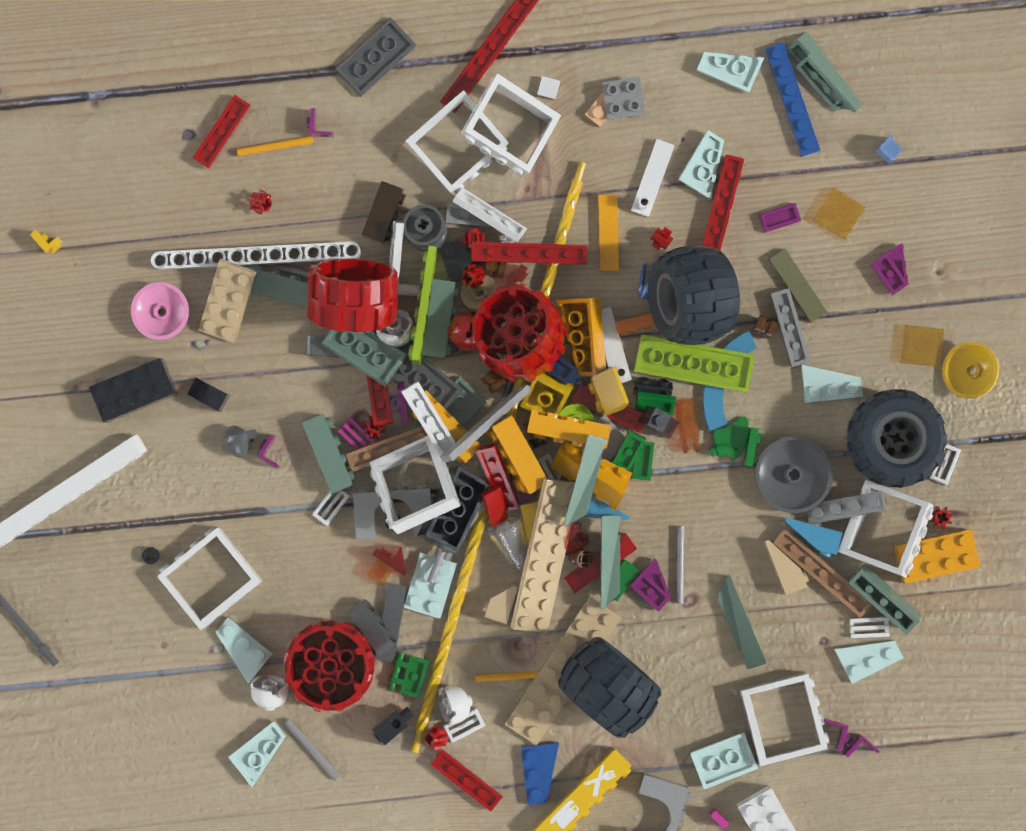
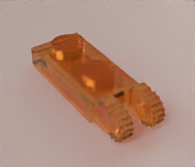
M696 399L676 400L679 435L682 441L683 454L688 453L686 438L693 437L695 452H699Z

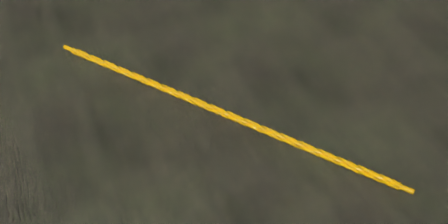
M579 161L575 177L571 181L554 244L565 245L567 233L575 212V205L583 184L581 180L586 166L584 162ZM559 264L547 265L546 275L540 289L549 300ZM535 307L534 312L540 314L539 309ZM538 320L534 321L532 326L536 325ZM516 379L512 391L518 386L525 385L526 380ZM520 401L506 413L507 415H512L514 420L516 419ZM485 507L473 524L472 534L469 538L464 562L461 566L456 590L449 608L448 619L444 626L440 647L435 657L431 678L428 682L423 706L417 720L416 734L411 748V752L414 753L419 752L423 735L426 734L428 721L433 710L436 693L444 671V664L448 657L461 605L465 598L469 577L473 570L477 549L484 531L487 518Z

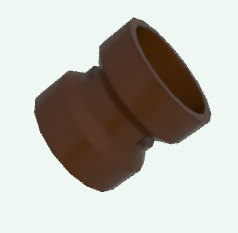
M487 262L485 275L491 276L494 274L498 278L503 279L506 263Z
M759 315L752 332L755 334L762 333L764 338L770 340L776 329L777 322L773 320L766 321V317Z
M492 370L480 378L484 384L489 385L488 390L491 394L507 383L504 378H499L498 373Z
M575 545L569 550L568 559L571 563L581 568H588L593 563L594 555L590 550Z

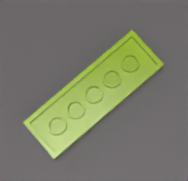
M429 246L428 251H424L423 266H426L425 270H421L420 285H423V287L418 289L417 300L420 306L419 308L416 307L414 315L417 326H413L411 335L414 346L410 345L408 355L409 360H412V365L420 366L432 280L437 259V248L434 246Z
M641 334L634 372L748 393L755 355L704 345H682L669 342L665 338Z

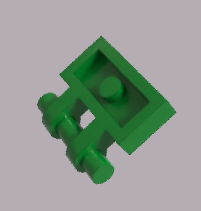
M398 651L392 663L394 667L392 674L388 677L389 684L387 689L395 691L396 684L402 685L400 693L419 698L429 660L411 655L409 662L403 661L405 653ZM401 667L407 668L404 679L399 678Z

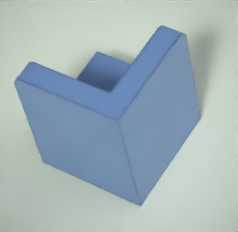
M892 135L875 151L888 164L903 150L892 140L894 138Z

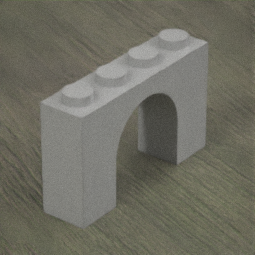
M415 485V489L407 490V486L396 487V491H389L391 498L405 502L410 507L412 514L432 505L431 488H426V485ZM357 489V493L353 494L356 540L375 539V514L382 499L376 492H369V489ZM422 524L413 527L414 536L418 535Z
M643 772L638 793L658 799L667 805L670 817L668 824L662 831H679L677 829L678 822L683 821L685 810L682 809L684 803H688L691 794L688 791V786ZM626 828V831H635V830Z

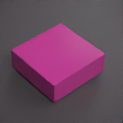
M713 808L711 810L710 816L725 829L729 822L716 809Z

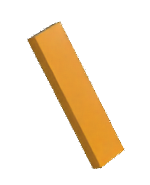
M618 194L598 195L600 271H619Z

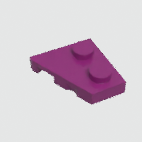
M902 243L870 264L891 296L909 285Z
M654 558L630 586L659 612L671 599V595L658 562Z

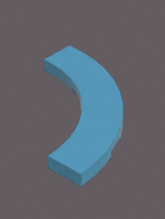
M750 331L731 341L724 349L749 353L757 347ZM705 385L703 392L704 416L709 431H712L727 424L723 410L724 389Z

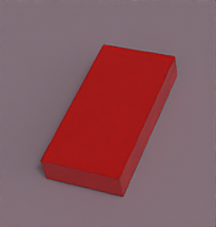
M498 485L481 493L488 521L492 527L509 519L502 491Z

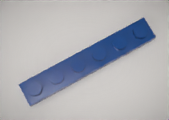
M784 42L765 48L801 157L819 152L820 147Z

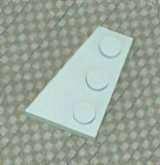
M704 52L696 71L749 94L764 57L756 58Z
M707 130L678 180L710 200L724 140Z
M801 365L805 403L863 397L861 377Z
M229 617L216 631L219 639L249 684L273 653Z
M894 640L834 649L852 684L903 659Z
M273 721L228 757L251 787L254 786L285 739L286 734Z

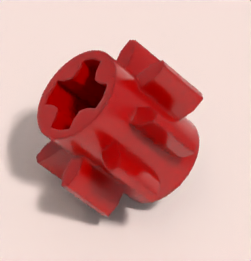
M259 189L258 193L253 192L248 200L251 205L249 209L262 215L263 211L268 212L272 206L271 195Z
M658 227L650 238L654 241L651 246L658 251L661 247L666 250L674 239L670 236L672 231L667 227H664L663 230Z
M467 229L466 234H462V245H466L467 249L471 250V242H485L484 233L480 234V229Z
M474 263L462 269L464 272L461 278L465 286L471 285V289H474L484 284L485 273L482 267H476Z
M370 415L368 417L369 422H363V425L366 426L363 433H368L369 439L372 436H376L379 439V432L385 433L386 430L382 428L383 426H378L377 430L371 429L373 418Z
M936 506V511L932 512V519L928 520L935 523L934 528L937 529L941 525L942 529H946L945 524H952L949 519L953 514L946 512L948 507H944L941 511L940 507ZM941 514L944 521H939L937 515Z
M439 725L431 726V729L426 730L427 733L424 739L429 748L433 747L434 750H440L443 746L447 745L448 733L444 728L440 729Z

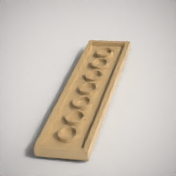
M543 478L510 626L514 630L548 633L572 523L568 526H563L575 482Z
M589 596L504 724L537 746L568 699L558 684V679L562 676L561 671L566 661L586 641L591 642L594 637H601L607 640L622 617L607 607L601 609V603Z

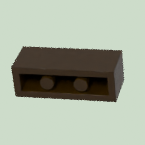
M381 181L361 234L363 237L381 244H385V241L390 240L392 222L397 221L399 212H397L398 206L403 205L406 197L403 194V188Z

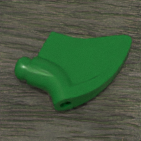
M747 417L740 418L729 427L713 430L715 446L709 448L710 456H728L735 461L742 454L749 436Z

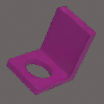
M311 108V116L307 117V128H310V135L334 138L333 132L315 131L316 109Z
M271 434L268 440L264 439L259 447L261 451L258 457L274 467L280 468V465L265 457V454L276 438L275 435Z
M824 718L825 723L841 727L835 748L842 751L844 743L847 744L849 739V733L847 732L849 726Z
M859 734L856 738L853 737L849 740L843 754L849 757L863 741L876 753L880 751L864 736Z

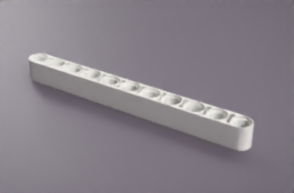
M355 242L159 251L152 255L151 264L162 271L217 268L218 263H215L213 258L218 253L223 255V260L240 266L319 263L321 261L342 258L358 259L361 255V249ZM351 246L357 248V253L354 256L347 255V249ZM332 247L338 249V254L335 257L328 256V250ZM313 248L319 251L316 258L309 257V251ZM294 249L299 250V257L291 259L290 252ZM275 250L280 251L279 259L272 260L271 253ZM259 251L261 258L258 261H253L252 254ZM240 252L242 259L239 262H234L233 255ZM202 254L204 257L203 262L196 264L194 261L195 257ZM179 255L184 256V262L181 265H177L175 262L176 257ZM160 256L165 257V263L162 266H158L156 263L157 258Z
M138 434L1 522L0 548L145 454L148 450Z

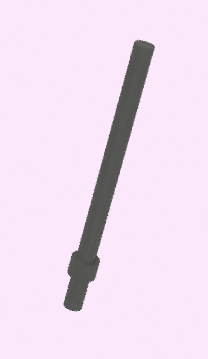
M0 594V606L38 648V653L41 656H45L53 667L57 665L59 661L51 653V648L38 638Z

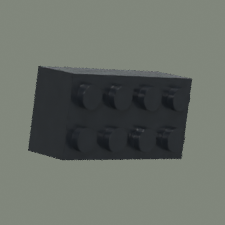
M163 358L155 359L89 387L103 423L112 422L178 394Z
M455 466L450 467L448 471L461 506L424 522L417 535L448 553L459 552L483 501L481 493L487 491L490 486L488 482L462 467ZM442 485L433 504L446 499Z

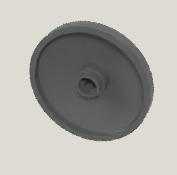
M790 436L774 441L761 453L755 468L756 485L763 499L773 508L786 513H802L815 508L825 499L832 485L833 470L828 455L817 443L804 437Z

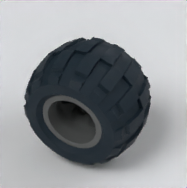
M692 245L678 247L658 257L653 263L648 278L649 306L653 321L666 340L682 345H701L724 337L733 330L740 310V292L734 268L723 252L718 251L716 248H709V246Z
M906 389L881 391L871 395L856 408L849 421L846 442L848 453H850L854 466L868 480L887 487L903 488L913 486L932 475L935 468L940 465L944 457L945 446H947V434H945L944 429L945 422L941 413L939 414L934 408V404L926 397L924 398L916 394V392ZM899 421L902 422L904 425L903 429L901 430L897 428V423ZM886 424L890 426V430L888 432L884 431V426ZM908 432L912 434L910 441L906 439ZM896 435V438L901 440V442L893 443V439L888 436ZM880 437L885 439L883 445H881ZM903 445L907 447L905 454L901 452ZM889 447L893 449V455L888 454L887 449Z
M594 637L591 642L586 641L578 647L566 661L561 671L562 676L558 679L561 691L590 718L617 738H625L629 733L633 734L640 729L653 715L659 703L657 699L662 695L660 687L645 672L601 637Z

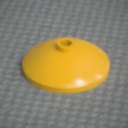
M975 341L963 342L953 347L946 355L942 366V376L947 388L956 396L965 399H975L987 394L995 385L999 374V364L994 352L988 346ZM974 368L977 369V373L975 375L972 374Z

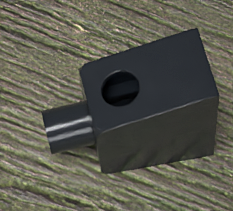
M408 707L399 713L394 711L370 731L380 744L385 746L408 727L406 722L414 714ZM397 720L398 726L393 728L391 722Z

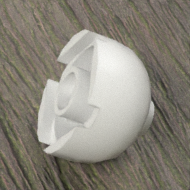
M397 310L394 324L377 330L376 334L384 343L401 347L411 339L414 326L413 321L407 312Z
M268 675L269 679H262V676L251 681L253 701L258 706L269 711L283 705L289 694V685L285 683L283 677Z
M458 686L440 688L438 697L442 696V702H439V707L444 721L449 722V726L464 721L470 713V706H472L471 696L467 695Z

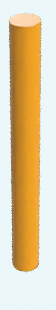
M308 136L237 149V155L244 156L312 144L313 138Z
M539 671L475 674V682L534 679Z

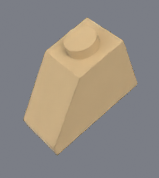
M514 585L491 597L489 602L485 601L482 611L486 613L485 617L507 624L518 586Z

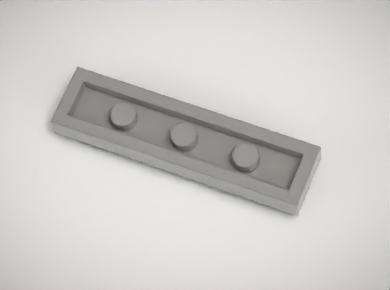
M790 289L771 293L770 296L791 367L811 362Z
M883 491L821 502L818 506L808 511L809 523L818 524L886 511Z

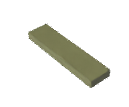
M783 249L769 259L810 323L827 313L786 249Z

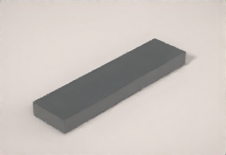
M388 583L382 620L398 643L407 586ZM397 644L383 655L376 653L375 659L393 662Z

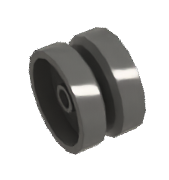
M430 205L413 207L408 211L403 220L405 236L410 245L416 250L428 251L429 246L439 249L445 243L448 227L441 212Z

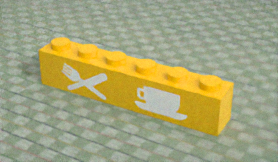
M614 747L533 831H572L577 826L575 823L580 818L583 820L590 813L589 808L593 804L597 806L604 799L602 795L607 790L611 792L617 786L616 781L620 777L625 778L631 772V763Z

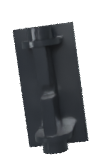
M647 377L634 378L633 394L637 395L638 391L647 393L654 391V394L672 396L673 383L666 379L656 381L650 380Z

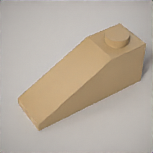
M767 539L764 540L763 543L783 594L788 595L806 588V582H809L805 571H801L773 543Z

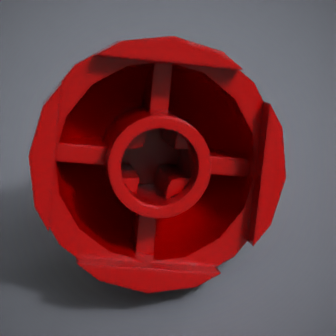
M476 312L459 313L452 319L451 326L447 327L448 337H451L453 344L459 349L475 350L470 343V337L473 335L470 321Z

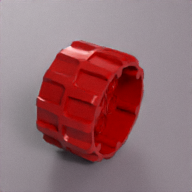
M355 258L326 260L310 267L308 271L307 316L315 325L334 331L367 332L381 330L393 325L396 321L398 276L394 267H390L382 262Z
M517 284L516 287L509 288L501 286L496 288V292L479 302L480 306L470 321L473 335L470 337V343L479 353L480 359L493 372L499 373L511 382L516 379H525L530 382L534 381L537 376L547 371L549 373L554 369V363L560 355L563 356L566 350L563 344L564 335H567L568 331L567 326L560 318V311L540 290L533 292L525 284ZM531 307H537L541 313L530 312ZM520 312H522V315H521L520 317L516 318L517 315H518ZM538 320L537 324L532 326L533 322ZM506 322L505 326L501 328V324ZM521 330V333L516 336V333ZM545 330L543 337H541L540 334ZM505 340V343L502 346H499V344ZM521 349L518 354L514 355L516 350ZM499 352L502 355H508L505 357V360H500V357L496 353Z
M328 619L321 620L307 626L293 638L283 658L285 661L284 681L288 683L298 702L302 701L317 712L334 710L339 712L359 701L370 687L374 679L375 655L365 636L352 627L350 623ZM326 630L328 638L322 642L321 649L318 646L306 647V642L303 640L308 635ZM338 631L349 636L359 647L355 650L348 647L340 649V642L334 638V633ZM328 641L335 643L336 648L334 651L326 649L325 645ZM310 650L318 652L317 660L309 658L308 653ZM302 651L304 652L305 661L310 666L304 670L303 676L297 677L295 658L296 653ZM342 653H351L352 660L345 662L342 659ZM363 654L365 674L363 679L357 680L355 679L354 670L349 665L355 661L356 655ZM328 660L332 661L335 665L332 671H328L324 666ZM308 670H315L317 678L314 680L310 679L307 675ZM343 671H348L351 674L349 681L342 680L341 673ZM331 680L334 684L333 689H325L324 681ZM304 681L309 684L320 683L319 688L325 694V699L313 696L301 684ZM338 683L343 686L352 683L356 690L350 696L340 700H334V697L331 695L337 689Z

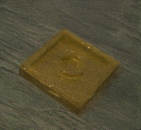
M833 187L814 216L813 221L846 240L866 207Z
M905 325L901 363L940 367L944 329Z

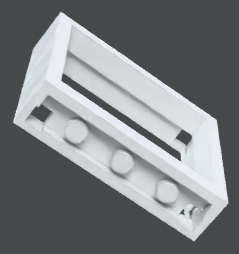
M496 74L491 78L462 129L460 136L466 139L468 144H474L479 147L482 153L496 158L499 164L510 167L513 173L525 176L530 173L561 115L501 75ZM495 89L548 123L527 163L522 162L473 130Z
M464 90L405 141L450 194L453 191L457 194L465 187L462 183L467 179L472 181L479 175L477 170L482 166L484 169L493 162L491 159L493 156L486 155L451 185L417 146L416 142L463 101L472 111L474 110L476 104ZM482 112L479 119L500 142L498 146L506 151V145L509 142Z
M429 436L369 462L372 469L370 475L377 484L375 491L382 499L380 506L388 517L385 521L389 529H393L397 534L461 506L446 462H443L440 458V454ZM430 451L446 499L399 520L383 472Z
M865 480L860 495L883 491V493L921 506L919 515L898 568L852 551L866 515L851 517L838 552L906 578L910 570L913 569L912 561L914 556H917L920 551L919 543L921 538H924L926 535V525L928 520H931L933 517L934 505Z
M220 527L209 529L204 533L206 536L204 539L194 541L189 546L191 549L188 552L184 553L182 551L174 558L176 561L172 565L166 564L159 570L161 574L157 576L200 630L207 627L263 581ZM217 536L251 580L201 620L167 576Z
M805 672L739 689L760 766L828 749V734L823 732L822 725L825 724L822 713H818L817 706H820L817 694L814 695L812 690L815 687L813 677L809 676L808 673ZM803 681L819 744L766 757L750 695Z

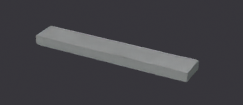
M528 385L518 386L447 449L440 456L442 461H454L530 393V387Z

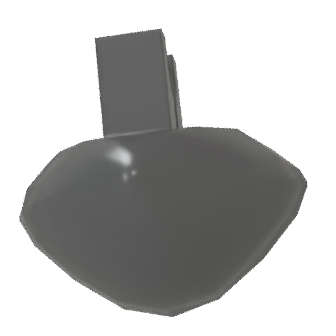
M236 425L229 426L224 433L223 446L231 455L237 458H244L249 448V443L254 441L253 438L258 437L255 429L245 431Z

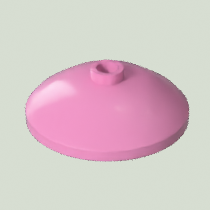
M155 282L146 285L135 295L131 305V317L140 333L151 339L165 340L174 337L185 327L189 317V305L186 297L177 287L169 283ZM165 309V314L159 315V310Z

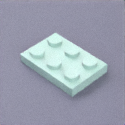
M420 552L404 608L441 619L457 563L443 559L435 583L430 584L427 582L436 557Z
M744 732L690 752L703 789L758 769Z

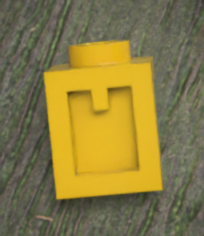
M35 230L30 234L48 254L51 252L55 253L61 248L60 244L63 241L59 237H56L49 243L51 239L44 231L40 233Z

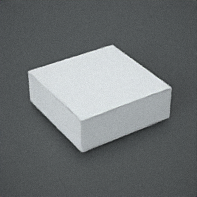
M542 76L537 96L556 100L560 81Z

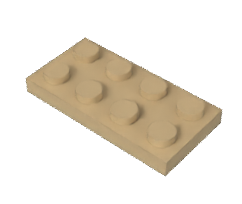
M223 259L219 260L198 331L232 343L236 342L257 275L256 271Z

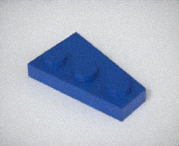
M559 742L521 747L528 805L547 803Z

